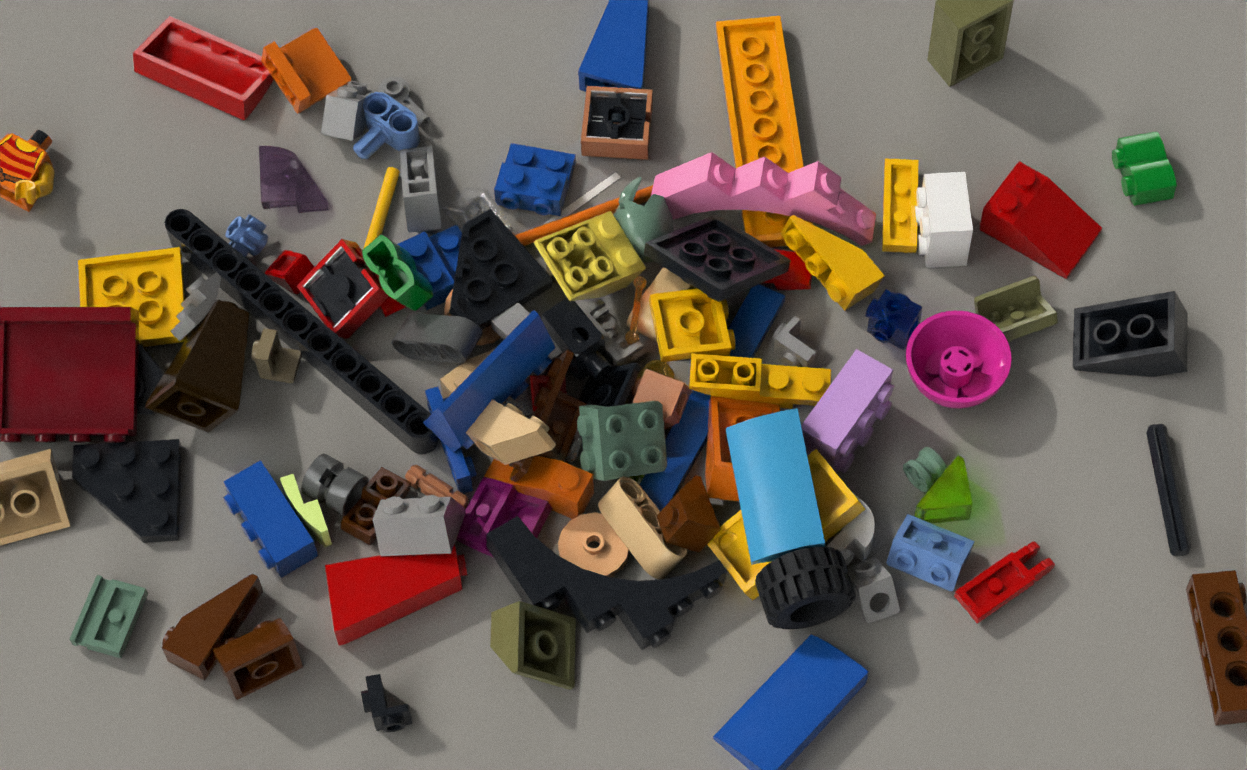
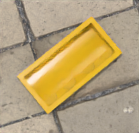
M815 449L808 455V461L826 542L866 509L819 451ZM740 510L720 526L721 530L707 545L743 592L753 601L759 596L755 584L756 576L762 571L763 567L771 562L751 565Z

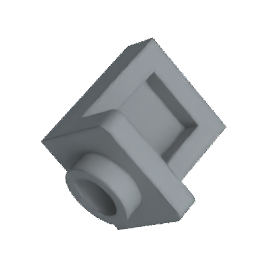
M794 316L788 324L783 322L776 329L773 335V355L780 359L784 366L815 368L816 351L797 339L800 335L801 319Z

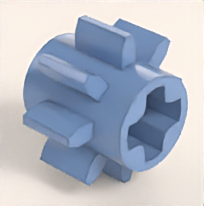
M248 214L246 219L241 216L236 217L228 226L225 234L226 238L231 240L229 244L244 257L248 253L253 256L259 254L268 240V235L262 232L266 225Z

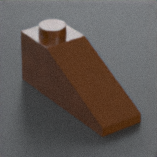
M254 574L247 576L183 616L176 627H171L163 638L162 650L167 661L205 681L218 662L213 650L220 647L221 643L235 636L263 593L259 577Z

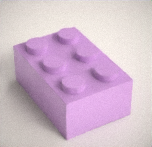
M857 349L801 425L807 456L817 449L837 475L840 471L845 473L855 457L852 453L858 445L863 447L868 442L873 432L872 425L877 418L883 420L892 405L889 397L894 389V385L891 384L893 369Z

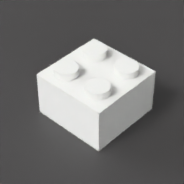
M965 172L924 174L923 185L916 190L917 206H914L917 226H920L921 235L917 236L918 254L924 255L926 268L967 266L973 226Z

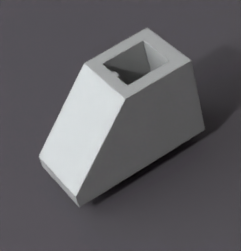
M349 81L347 85L338 87L335 91L327 94L321 134L352 141L361 136L366 126L363 110L364 100L366 96L377 91L367 89V84Z

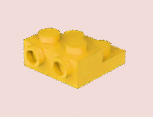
M699 289L650 294L649 305L661 362L691 359L692 353L730 356L731 350L735 349L734 332L732 329H727L726 319H728L729 315L726 299L718 302L709 298L707 294Z

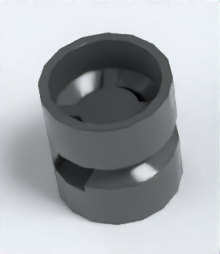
M323 453L309 466L302 481L301 491L313 500L318 499L319 503L326 501L327 508L344 517L361 499L362 488L369 482V479L350 467L344 469L342 462Z

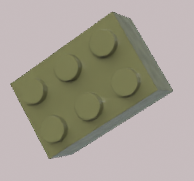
M1014 0L935 1L927 60L949 87L1003 59Z

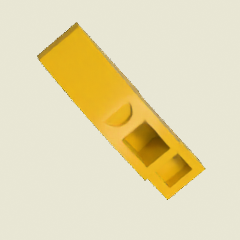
M691 354L689 389L714 397L780 404V408L792 409L793 404L816 406L831 382V369L762 364L761 358Z

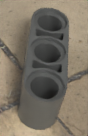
M410 313L391 343L400 354L411 359L463 364L478 343L483 332L476 323L465 317Z

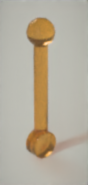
M637 276L633 281L636 291L630 331L625 335V340L629 345L640 340L637 333L642 290L647 285V280L643 276Z

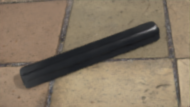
M1152 424L1148 426L1146 434L1169 549L1173 556H1185L1189 554L1191 544L1167 427L1164 424Z

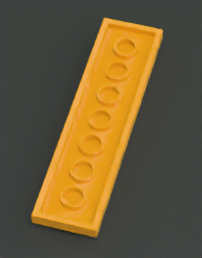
M770 16L716 21V35L735 168L763 157L768 158L788 173L804 167L781 17ZM741 210L744 232L769 247L787 246L780 233L791 216L764 211Z

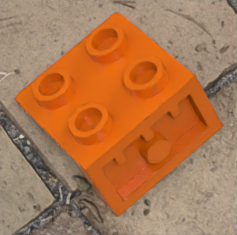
M313 28L281 48L278 47L275 41L263 47L261 61L297 114L324 99L327 94L335 91L338 87L347 85L351 81V76L318 28Z

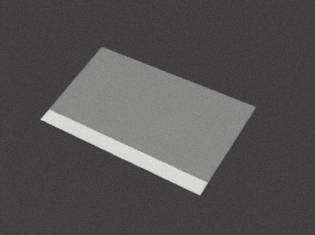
M580 138L561 151L576 154V163L561 216L551 214L540 215L534 211L518 208L510 210L529 229H533L570 215L621 177L601 157L582 156Z

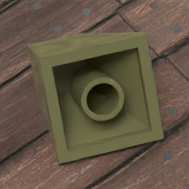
M522 601L491 612L490 647L512 673L569 690L575 687L576 618Z

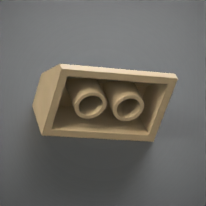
M51 449L0 462V546L70 527L62 483Z

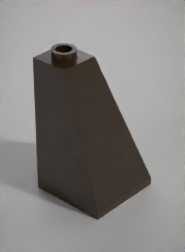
M216 301L204 319L193 328L148 398L145 408L207 433L239 410L249 312L238 308L233 302Z

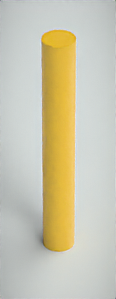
M388 167L386 170L364 248L380 234L382 235L400 174L397 168Z

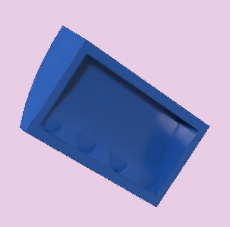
M811 634L713 736V739L749 770H786L867 683L868 671L836 647Z

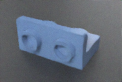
M907 514L893 539L886 563L890 567L948 591H953L975 541Z

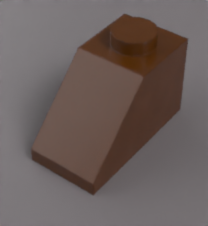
M697 475L657 515L666 543L698 553L721 530L702 478Z

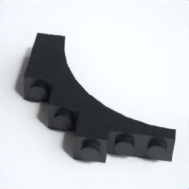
M518 516L487 533L486 547L523 602L553 611L562 603L561 599L564 598L586 633L595 628L601 631L609 627L616 621L615 616L618 615L641 650L650 645L656 648L665 643L671 637L670 633L673 630L675 620L672 615L674 614L676 618L680 617L692 609L694 606L693 602L703 596L709 599L718 594L724 588L723 584L728 572L721 561L718 560L695 572L668 579L637 581L607 577L582 569L555 554L532 534Z

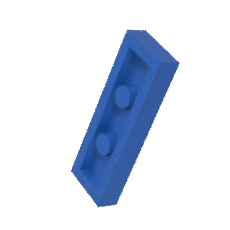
M438 386L425 390L428 409L432 414L448 397L442 398ZM440 440L458 491L462 494L473 491L471 478L476 476V471L471 457H464L461 447L453 452Z

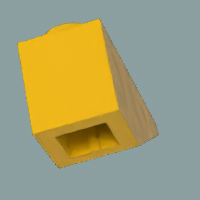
M795 215L788 219L780 233L786 245L796 252L805 263L809 273L816 276L826 288L830 298L837 302L844 311L872 294L885 276L864 250Z

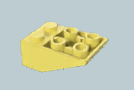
M611 211L539 238L533 242L569 301L600 298L626 288L646 269Z

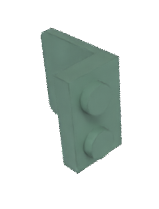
M646 401L611 407L598 405L579 406L580 416L577 420V428L582 436L583 446L580 462L583 470L593 474V479L606 481L619 479L622 476L631 477L662 472L667 468L663 408L659 401Z

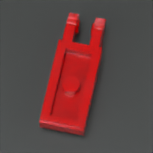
M1033 541L1016 553H1009L957 589L954 597L978 624L1048 574L1054 568L1055 563L1050 558H1047L1028 570L1024 563L1036 556L1041 549L1036 541Z

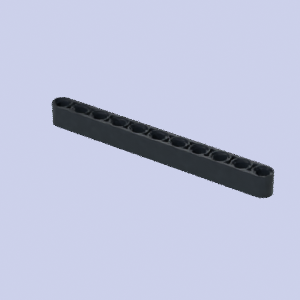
M176 209L166 216L164 223L172 247H180L182 256L208 278L217 272L221 276L220 288L268 329L277 330L279 338L291 349L299 350L304 360L410 450L417 454H427L437 447L439 438L423 423L431 415L430 412L192 212L186 209ZM227 268H233L230 271H224ZM253 287L257 288L253 291H247L248 289ZM275 307H281V308H280L279 310H277V311H270L271 309H273V308H275ZM305 327L301 331H294L296 328ZM323 347H328V348H329L328 350L323 351V352L317 351V350H319L320 348H323ZM345 368H354L350 372H341ZM378 388L374 393H366L368 389ZM394 409H403V411L398 414L390 413ZM418 430H428L424 435L414 434Z

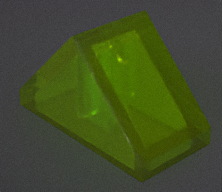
M958 455L916 505L914 517L931 524L970 519L973 503L964 458Z

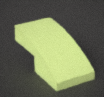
M294 474L281 477L280 481L286 499L308 533L323 546L332 545L318 499L303 503Z

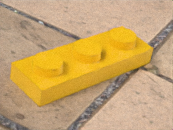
M885 158L882 252L916 253L917 223L914 206H917L916 190L918 188L919 160Z

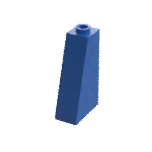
M609 0L578 70L579 90L586 92L587 86L644 89L649 0Z

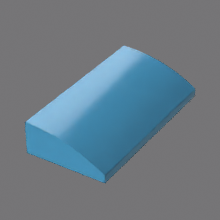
M798 408L759 416L727 427L726 436L751 565L772 562L787 553L804 548L825 547V539Z

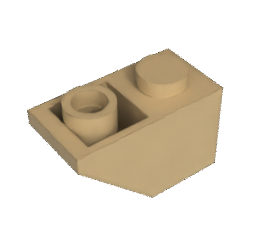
M491 400L466 432L481 452L505 465L550 451L556 445L547 433L549 427L542 420L535 416L528 419L516 406L510 403L504 406L494 400Z

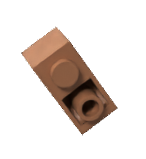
M646 369L643 377H639L635 382L632 392L634 397L632 403L659 401L663 408L665 430L679 423L692 390L689 389L685 382Z

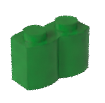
M1155 131L1118 138L1116 149L1112 150V161L1115 169H1120L1123 176L1121 179L1123 193L1126 197H1130L1133 205L1173 199L1177 187L1173 168L1167 159L1165 147L1159 133Z
M380 234L362 250L366 265L371 271L379 275L380 284L389 297L412 311L418 310L433 297V289L429 280L416 270V264L411 254L395 242Z

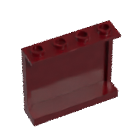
M0 307V442L18 443L22 442V436H35V442L53 443L56 442V436H69V442L89 443L91 442V436H104V442L119 443L126 442V436H137L139 311L132 307Z

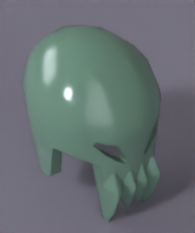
M638 177L630 182L621 192L619 205L614 213V217L642 262L649 263L655 261L644 255L645 243L673 232L674 226L671 212L663 196L652 194L645 206L633 202L642 180L641 177Z

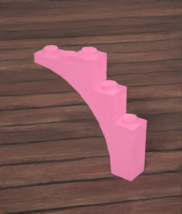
M711 152L660 173L654 179L652 194L665 198L673 220L695 213L715 210L764 211L787 216L795 215L803 220L820 224L843 234L861 246L871 243L873 239L876 213L840 188L841 177L819 161L788 173L766 157L734 168Z

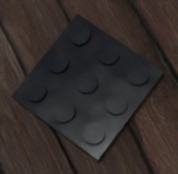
M717 214L645 243L644 255L657 262L659 266L668 269L679 276L684 282L693 285L707 294L709 298L718 302L788 272L791 261Z

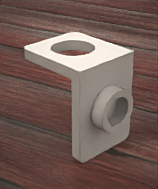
M871 558L847 567L853 586L858 592L864 620L867 623H872L900 612L892 576L877 558ZM875 594H887L888 603L883 609L876 611L870 608V600Z

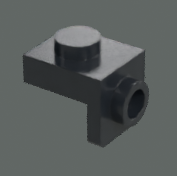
M381 675L366 676L368 690L361 691L365 713L372 712L376 731L396 732L402 730L405 725L412 724V716L408 704L387 708Z

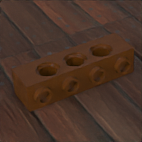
M1236 570L1192 574L1186 587V593L1215 726L1246 723L1247 617L1244 609L1246 604L1245 586L1243 583H1238ZM1214 609H1223L1230 617H1221L1215 613ZM1221 643H1231L1236 647L1237 651H1228ZM1229 677L1240 678L1245 686L1234 685Z

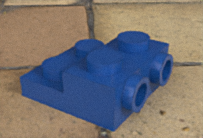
M511 143L505 163L502 162L494 188L495 204L512 210L518 208L534 211L540 215L551 214L561 216L576 163V154Z
M457 225L428 237L426 232H422L398 243L399 246L411 254L416 264V270L423 274L432 286L433 297L423 304L426 310L444 303L453 289L462 232Z

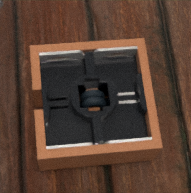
M587 86L581 134L582 156L648 160L653 90Z

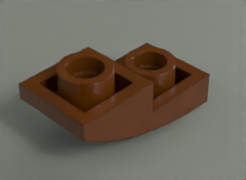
M381 467L362 488L361 499L342 518L340 529L371 545L377 538L373 517L380 500H386L391 497L405 499L412 483Z

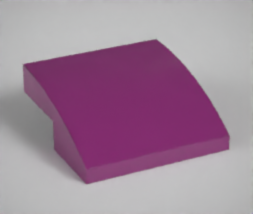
M483 477L465 510V516L456 540L474 550L493 557L486 547L487 533L518 516L537 538L552 507L546 500L517 492L512 484Z

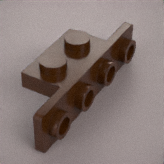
M566 350L559 358H552V362L548 365L545 376L549 377L546 387H541L533 403L537 407L534 416L542 420L549 427L547 433L556 443L552 450L535 456L561 460L563 462L577 430V420L580 416L579 406L586 405V403L560 391L574 354L569 350ZM534 456L510 463L509 466L513 467L510 480L517 482L528 472Z

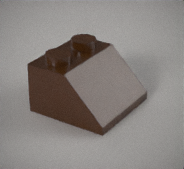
M281 618L274 621H264L258 624L253 631L241 637H231L222 642L220 647L213 650L236 700L303 668L294 638Z

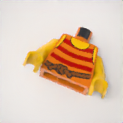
M36 130L28 141L11 133L0 140V197L28 212L32 209L38 198L46 196L53 191L55 172L50 157L46 152L52 144V139L46 133Z

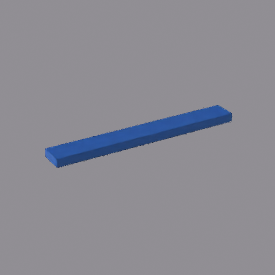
M760 284L750 289L728 328L733 330L735 336V349L731 350L730 356L754 358L785 302V295ZM692 391L679 423L672 426L665 439L667 468L662 472L645 474L639 484L659 511L679 492L707 442L710 395Z

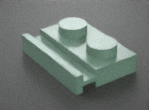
M97 575L69 639L72 645H81L89 650L122 659L147 599L148 592L146 588L114 579L107 580Z

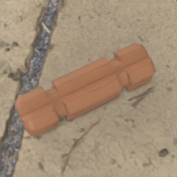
M412 465L405 475L406 480L411 482V486L414 488H421L420 492L427 496L452 497L464 509L467 508L469 502L466 495L459 491H452V486L431 473L427 475V470L419 465Z

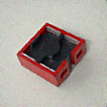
M341 239L297 285L324 324L339 337L347 339L389 297L380 284L379 275L367 267L359 245L356 242Z

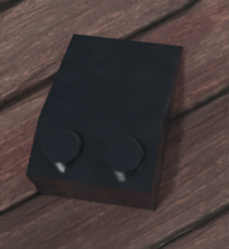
M1171 291L1074 308V370L1147 377L1187 372L1188 313L1176 292Z

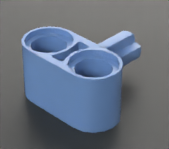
M374 92L366 96L363 110L369 131L353 146V150L361 159L370 158L384 143L398 151L417 148L420 143V134L416 115L383 92Z

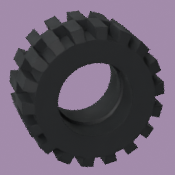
M810 547L787 553L763 567L755 580L767 621L774 628L801 629L824 623L844 612L856 599V592L843 554L840 550L832 547Z

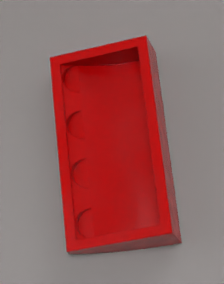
M171 16L133 52L134 72L244 121L259 104L274 80L261 61L262 56Z

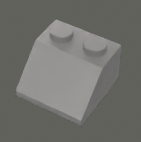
M435 495L409 499L391 497L386 500H380L373 517L380 555L398 556L451 553L465 516L464 507L452 497H437Z

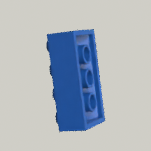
M533 310L423 422L453 452L462 445L468 449L474 443L466 432L491 400L500 404L509 396L515 400L529 386L525 379L532 372L538 376L552 362L548 355L556 347L539 314Z

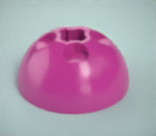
M945 311L925 319L911 334L906 348L907 369L916 388L932 402L948 408H969L986 402L1003 386L1011 368V350L1002 331L985 317L968 311Z

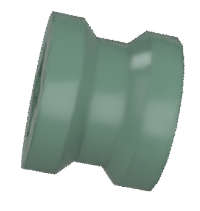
M924 447L919 451L918 458L915 460L910 459L903 464V470L908 480L922 492L932 488L934 480L942 479L948 474L944 460L930 447Z

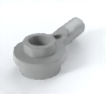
M395 76L384 79L379 84L378 92L389 95L416 115L420 127H425L430 122V117L410 99V85L406 80Z

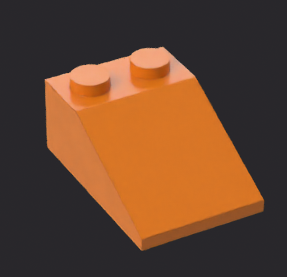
M710 397L705 469L706 492L709 498L739 501L726 428L752 418L780 412V404Z

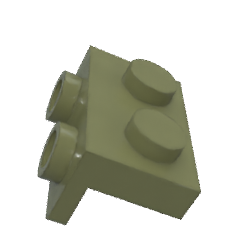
M1031 276L974 298L975 314L981 315L994 323L1002 331L1008 342L1058 323L1057 312L1041 295L1040 281L1036 276Z

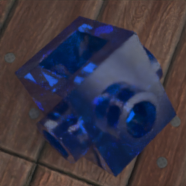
M885 289L879 300L874 298L867 308L865 317L869 318L867 332L882 343H890L904 350L911 334L920 324L923 307L912 302L904 294L893 293Z

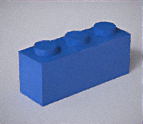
M261 460L223 481L227 491V495L223 499L233 515L239 513L243 518L244 522L240 525L250 542L257 540L262 549L258 551V554L268 570L274 567L282 578L318 557L313 539Z

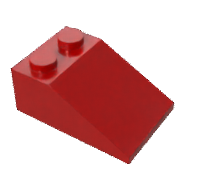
M1018 161L984 206L979 230L1067 279L1099 236L1102 227L1049 177Z

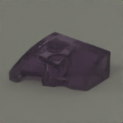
M259 146L261 204L263 209L297 206L298 213L329 210L328 201L294 152L281 147Z

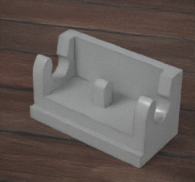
M601 299L594 301L583 309V312L603 335L607 361L612 366L640 363L648 357V352L644 349V345L640 341L636 342L609 313V310L605 307L606 304Z

